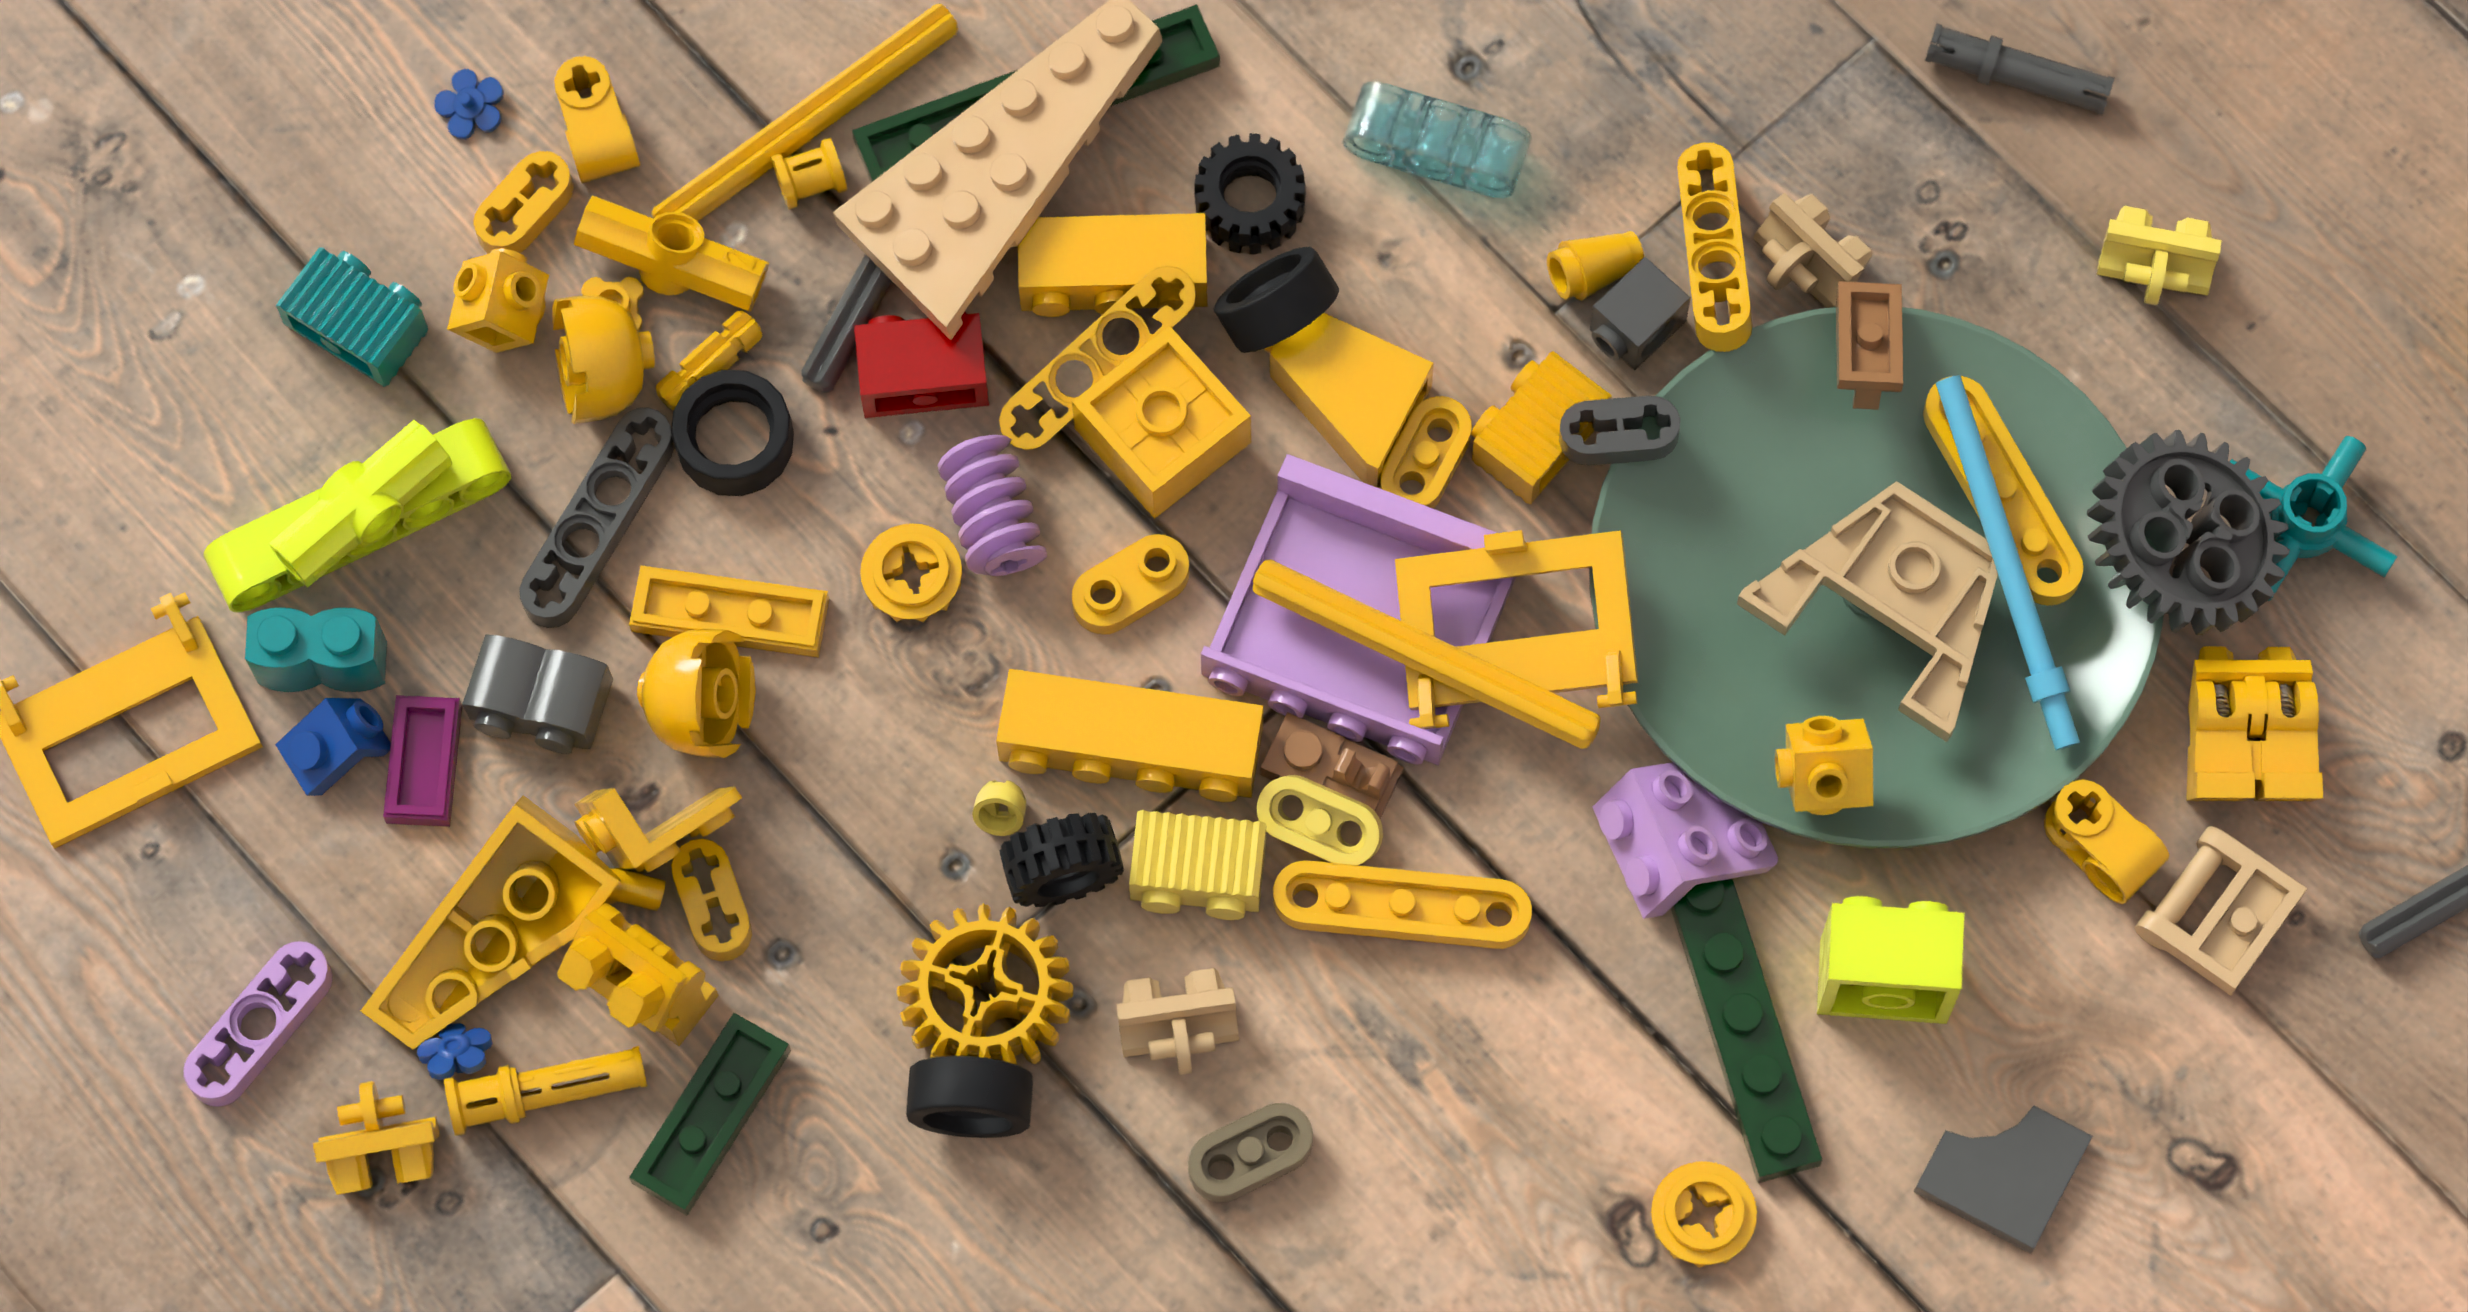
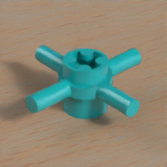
M2345 436L2321 474H2304L2295 478L2284 488L2268 480L2265 487L2259 492L2263 499L2272 498L2280 500L2281 505L2270 513L2271 520L2288 524V530L2275 539V542L2284 545L2290 551L2289 555L2276 564L2284 571L2285 575L2284 578L2271 587L2274 595L2298 558H2313L2330 551L2332 548L2383 578L2386 577L2397 559V555L2346 526L2348 522L2347 497L2342 488L2366 452V446L2360 440L2352 436ZM2234 459L2230 460L2233 465L2237 463ZM2249 468L2245 474L2250 481L2262 477ZM2308 507L2316 509L2320 513L2315 521V526H2312V522L2302 518Z

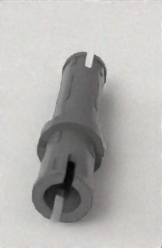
M1936 24L1925 62H1933L1977 75L1978 83L1989 85L1990 80L2103 115L2107 105V96H2110L2115 77H2106L2002 45L2003 39L1991 35L1990 40L1987 41L1942 27L1943 25ZM1936 44H1940V45H1943V46H1946V47H1950V48H1953L1954 50L1949 49V48H1945V47H1942V46H1939V45H1936ZM2085 89L2091 90V91H2094V92H2097V93H2101V94H2103V95L2096 94V93H2093V92H2090V91H2086Z

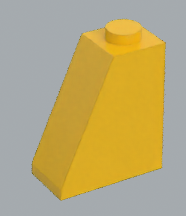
M1323 313L1311 324L1294 335L1264 349L1270 353V377L1359 479L1366 484L1379 488L1381 472L1412 411L1420 402L1426 399L1432 387L1434 363Z

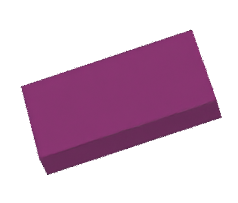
M396 695L383 813L386 824L450 827L463 706L460 698Z

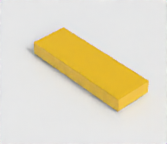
M640 565L629 626L631 632L672 638L689 630L725 629L741 636L744 642H734L737 647L819 658L829 604L828 591Z

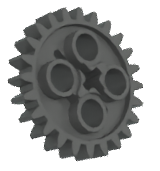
M2175 430L2164 440L2157 433H2153L2141 444L2134 442L2103 469L2106 477L2092 489V492L2100 500L2087 510V516L2102 523V525L2088 535V540L2106 546L2107 551L2097 558L2095 563L2096 566H2114L2117 573L2109 581V588L2114 589L2126 584L2131 590L2125 606L2130 609L2142 600L2149 605L2147 622L2152 624L2166 613L2169 614V624L2172 632L2177 633L2190 622L2196 635L2204 634L2213 626L2219 632H2223L2237 621L2242 623L2258 611L2261 605L2274 596L2271 587L2284 578L2285 575L2284 571L2276 564L2289 555L2290 549L2274 540L2288 530V524L2271 520L2270 513L2281 505L2279 499H2263L2259 493L2268 482L2266 476L2250 481L2245 475L2250 464L2248 457L2239 460L2233 465L2228 461V443L2224 442L2214 451L2210 452L2208 451L2207 439L2204 433H2199L2186 444L2181 430ZM2165 485L2172 489L2176 498L2169 493ZM2206 489L2207 497L2203 507L2201 508V505L2203 503L2202 498L2204 495V490ZM2193 514H2195L2194 517L2192 518V521H2191V522H2190L2189 520H2187V519L2190 518ZM2221 515L2227 519L2231 528L2227 524H2225V522L2221 518ZM2145 536L2153 542L2156 550L2148 544ZM2185 543L2189 544V546L2182 551V549L2185 546ZM2176 557L2174 561L2175 566L2171 576L2169 573V569L2171 567L2173 559ZM2201 567L2208 572V574L2211 577V580L2205 576V574L2201 570Z

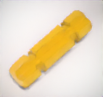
M743 310L736 311L722 324L725 330L721 334L714 331L679 363L682 369L678 373L671 370L656 384L655 389L658 397L669 409L674 411L683 392L697 380L721 370H728L739 360L736 354L740 350L746 353L761 340V328L749 314Z

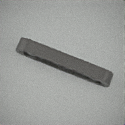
M648 407L636 408L621 418L523 577L519 588L520 600L528 618L536 625L545 628L560 627L568 623L576 615L671 459L675 448L671 434L672 428L667 418L658 410ZM650 428H653L658 444L656 447L651 444H645L638 453L635 460L638 470L643 471L639 474L628 464L636 451L632 435L634 432L645 435ZM621 457L623 461L616 460V458ZM612 477L625 479L630 483L631 491L629 497L624 502L610 506L601 503L596 498L597 488L604 480ZM581 529L593 531L599 537V544L591 555L576 558L565 552L564 544L566 538L572 532ZM553 561H557L567 570L559 583V590L563 601L560 604L550 601L546 604L545 608H541L536 592L539 588L544 591H550L560 577L556 565L552 564ZM570 573L580 576L578 579H575Z

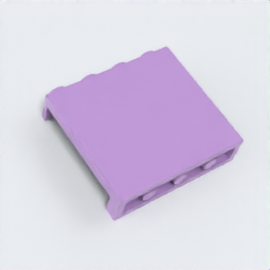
M1287 454L1278 474V490L1210 648L1204 646L1201 652V675L1208 677V682L1224 693L1233 696H1243L1244 692H1248L1266 699L1270 708L1284 716L1289 712L1303 718L1305 714L1328 723L1327 728L1330 731L1346 737L1350 741L1360 742L1365 737L1384 744L1391 755L1404 762L1419 765L1425 760L1439 765L1464 704L1435 708L1436 715L1448 714L1449 727L1424 730L1409 724L1410 718H1418L1420 716L1419 710H1411L1409 708L1404 664L1255 594L1252 590L1253 579L1263 561L1271 559L1401 621L1395 559L1485 548L1484 535L1497 532ZM1516 577L1432 587L1431 598L1435 637L1455 647L1489 643Z

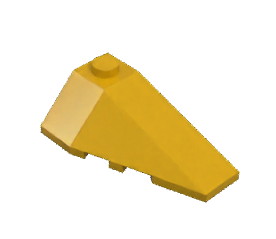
M523 795L514 804L360 1012L412 1050L415 1049L422 1042L431 1038L476 1007L478 1003L510 981L518 978L561 946L573 940L583 917L602 906L621 879L574 832Z

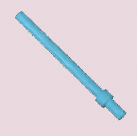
M1956 375L1938 381L1936 386L2031 674L2025 680L2032 702H2040L2055 750L2080 743L2065 697V694L2070 692L2063 667H2055L1961 376Z

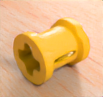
M831 138L821 140L819 148L788 158H784L781 154L771 156L778 184L788 209L798 207V200L831 189H835L838 193L848 191L844 173Z

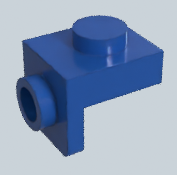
M325 698L275 745L307 796L323 795L362 758L384 757L390 751L391 742L383 731L384 725L380 715L364 700L360 698Z

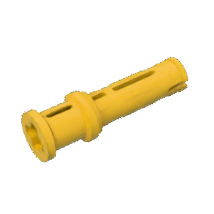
M639 1046L629 1050L577 1059L517 1073L516 1067L509 1068V1065L498 1067L497 1074L462 1082H457L454 1077L444 1079L445 1093L455 1136L465 1134L467 1127L507 1119L510 1124L519 1123L520 1119L526 1118L525 1111L584 1100L640 1086L641 1088L647 1087ZM608 1073V1075L553 1086V1084ZM533 1088H541V1089H539V1090L529 1091V1092H525V1093H522V1092H521V1091L529 1090V1089H533ZM493 1097H495V1099H490V1100H485V1101H481V1102H476V1103H471V1104H469L470 1102H474V1101H479V1100H484V1099H488V1098H493Z

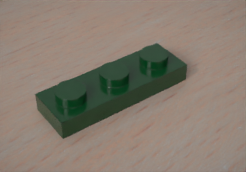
M733 1013L629 1176L631 1183L688 1216L790 1054V1045L738 1014Z

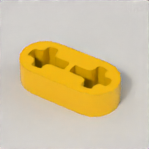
M538 151L529 154L514 167L480 204L475 212L473 224L480 246L486 253L490 254L494 249H509L522 253L568 204L573 194L574 185L568 165L561 156L549 151ZM554 173L556 187L550 190L542 186L534 193L535 188L532 178L539 175L546 179ZM514 215L512 221L516 231L511 235L501 231L494 237L491 222L498 219L500 222L505 223Z
M707 839L691 840L679 848L681 852L673 858L671 868L695 943L701 953L709 959L720 962L733 960L742 955L749 947L752 929L731 864L723 848L714 841ZM703 857L708 866L719 864V867L710 871L715 891L704 895L695 876L684 877L693 872L692 861ZM721 906L728 924L737 922L740 924L731 929L732 939L725 943H720L716 935L704 936L705 933L713 930L709 909Z

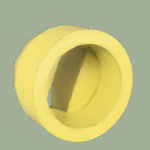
M996 780L989 781L976 796L972 812L973 820L986 833L996 836L1014 834L1022 827L1024 821L1026 797L1022 789L1012 781L1007 780L1005 783L997 782ZM999 804L1008 806V811H999Z

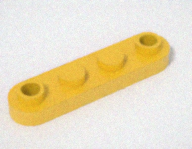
M1961 376L2034 602L2047 606L2061 604L2071 598L2079 586L2083 575L2081 555L1984 388L1976 381ZM1935 383L1930 389L1923 410L1924 422L1979 517ZM2041 568L2053 569L2057 573L2059 580L2054 583H2046L2038 577L2037 570Z
M1304 860L1286 866L1276 877L1273 886V904L1277 915L1287 925L1300 930L1504 949L1517 944L1525 937L1529 930L1532 916V906L1526 892L1519 885L1503 879ZM1308 890L1313 892L1318 900L1313 906L1304 908L1298 906L1293 898L1298 892ZM1494 909H1502L1509 914L1511 920L1508 924L1499 927L1492 925L1486 916Z

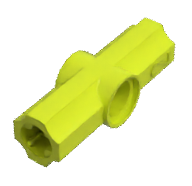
M413 420L364 463L352 461L337 470L321 488L318 502L269 543L271 550L285 568L308 588L358 544L368 546L387 535L400 520L404 512V505L452 465L450 456L423 424L421 425Z

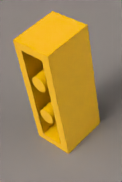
M1205 213L1038 217L1018 245V288L1021 311H1033L1034 314L1042 317H1059L1066 315L1070 310L1095 309L1096 312L1104 314L1147 273L1157 267L1168 265L1178 267L1189 274L1195 285L1196 297L1190 311L1195 307H1208ZM1159 277L1151 284L1155 288L1156 295L1148 304L1142 307L1137 296L1127 303L1129 309L1158 308L1160 310L1163 306L1168 305L1176 311L1184 303L1180 299L1179 293L1185 286L1177 277L1171 282H1166Z

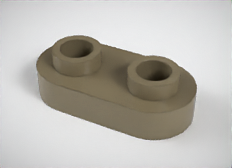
M1275 1103L1267 1105L1202 1137L1193 1146L1188 1159V1172L1192 1186L1202 1197L1210 1201L1228 1202L1296 1170L1305 1163L1312 1150L1313 1131L1311 1123L1307 1116L1297 1107L1285 1103ZM1276 1132H1284L1291 1137L1293 1142L1288 1149L1276 1151L1268 1145V1138ZM1217 1161H1226L1232 1165L1234 1171L1229 1178L1218 1180L1210 1175V1166Z

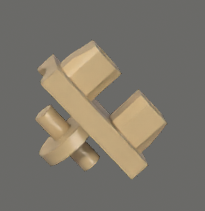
M1783 193L1772 201L1768 217L1753 236L1763 247L1762 252L1775 264L1766 280L1775 290H1780L1793 281L1806 294L1810 292L1826 308L1836 307L1838 281L1857 282L1872 257V250L1857 236L1848 235L1837 243L1824 230L1831 219L1828 214V208L1813 194L1793 201L1786 193Z
M1215 968L1192 971L1184 977L1186 994L1161 997L1159 981L1153 980L1150 977L1128 980L1124 984L1123 1003L1116 1004L1123 1057L1150 1054L1151 1060L1176 1057L1179 1075L1191 1074L1190 1055L1215 1051V1044L1239 1041L1233 987L1225 988L1220 974Z

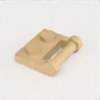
M2208 826L2196 842L2199 850L2155 911H2146L2136 924L2135 931L2148 944L2157 949L2167 951L2231 996L2301 900L2307 888L2219 828ZM2220 865L2228 866L2237 874L2194 934L2191 936L2176 926Z

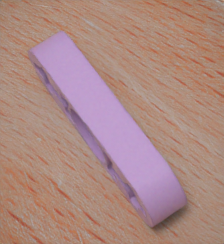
M302 941L291 942L281 947L192 1050L185 1061L184 1078L186 1084L199 1101L209 1106L218 1107L228 1105L237 1100L325 997L332 984V970L319 948L311 943ZM312 961L310 970L315 976L314 980L308 985L302 981L294 983L285 994L290 1004L294 1006L286 1012L278 999L266 993V991L271 986H274L277 993L281 996L292 981L287 972L288 967L293 963L304 967ZM255 1008H267L276 1015L274 1030L269 1036L261 1040L248 1039L241 1033L242 1019L249 1011ZM231 1036L237 1046L251 1056L246 1062H243L236 1052L225 1066V1070L230 1076L228 1082L221 1085L219 1082L213 1081L205 1088L204 1085L207 1082V1078L203 1074L202 1069L208 1063L219 1067L226 1061L232 1052L227 1044L223 1042L227 1037Z

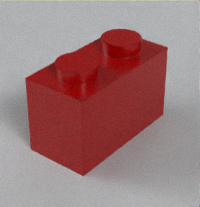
M964 311L961 316L963 324L952 340L929 318L905 320L900 316L885 315L871 319L868 324L854 325L860 396L864 417L873 418L989 406L980 313L967 314Z

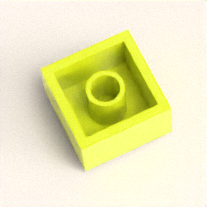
M1853 896L1845 898L1843 904L1832 903L1820 939L1817 1014L1947 1024L1962 989L1964 913L1950 912L1947 905L1933 901H1918L1909 904L1908 908L1882 907V901L1873 897Z

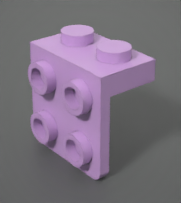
M1673 762L1630 769L1592 806L1600 828L1606 836L1625 878L1626 885L1632 893L1643 919L1663 916L1696 884L1767 873L1778 862V856L1762 822L1719 800L1690 779Z

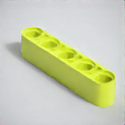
M468 419L433 434L450 456L452 465L404 505V512L400 520L387 535L368 546L358 544L321 577L467 508L505 487L511 480V472L486 423L482 419ZM321 488L218 537L206 547L203 552L204 559L231 611H250L304 586L285 568L271 550L269 543L318 502Z

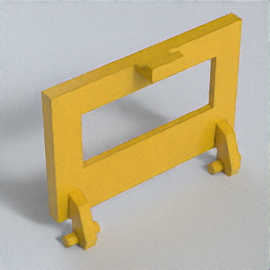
M1522 530L1484 535L1485 548L1395 559L1401 621L1434 637L1432 587L1592 567L1599 629L1457 646V648L1552 693L1607 687V695L1597 696L1598 708L1637 704L1636 691L1623 692V685L1638 683L1624 541L1621 530L1526 542L1524 540ZM1405 665L1409 708L1411 710H1419L1420 716L1409 719V724L1424 730L1449 727L1448 714L1436 715V707L1482 702Z
M186 592L175 597L171 593L159 598L161 604L150 608L156 620L168 615L173 628L16 704H13L8 691L19 686L15 676L12 675L3 680L0 678V738L54 849L263 747L200 618L196 616L185 621L180 611V608L191 603ZM194 679L218 730L81 797L67 802L43 751Z

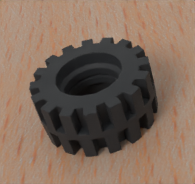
M1250 133L1248 142H1241L1239 134L1229 137L1228 146L1223 147L1218 142L1211 148L1210 158L1203 156L1199 163V172L1195 175L1194 185L1196 213H1205L1206 231L1210 230L1211 240L1219 246L1224 241L1228 242L1229 251L1240 253L1242 246H1249L1250 254H1260L1261 245L1268 244L1270 249L1273 250L1281 246V238L1283 236L1290 239L1296 232L1297 222L1301 223L1306 199L1301 164H1296V155L1290 148L1283 152L1281 150V142L1272 137L1265 144L1261 142V134ZM1258 176L1269 181L1275 187L1276 198L1271 205L1263 210L1244 212L1231 207L1226 202L1224 190L1229 183L1237 178Z
M1079 813L1068 814L1064 819H1058V817L1047 819L1045 824H1033L1026 827V832H1016L1010 836L1011 841H1004L1002 843L1001 850H999L1012 899L1016 904L1020 903V906L1024 907L1032 904L1035 907H1045L1053 902L1054 905L1066 903L1071 898L1078 900L1087 897L1086 893L1091 891L1098 892L1104 889V884L1114 883L1118 880V875H1122L1124 872L1122 858L1111 822L1103 814L1097 817L1096 813H1087L1080 817Z

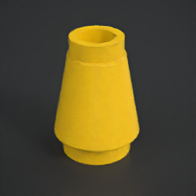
M1632 231L1622 234L1617 233L1566 240L1559 243L1557 250L1548 253L1547 269L1552 285L1561 298L1575 297L1578 300H1584L1626 275L1644 258V252L1640 240Z

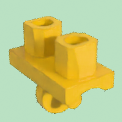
M369 1081L359 1085V1103L337 1106L338 1119L341 1126L364 1122L365 1129L319 1137V1141L313 1143L316 1163L326 1161L329 1178L336 1195L362 1191L373 1186L367 1154L391 1150L397 1183L431 1178L434 1168L432 1142L440 1136L437 1116L383 1126V1118L406 1114L403 1095L379 1099L375 1082Z

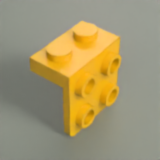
M736 787L717 788L644 835L615 788L593 791L574 804L582 816L574 823L588 847L595 854L600 851L604 854L606 853L615 868L636 869L638 873L645 869L647 872H651L681 852L675 842L687 834H690L691 837L701 834L704 837L732 820L735 815L730 806L742 799V796Z

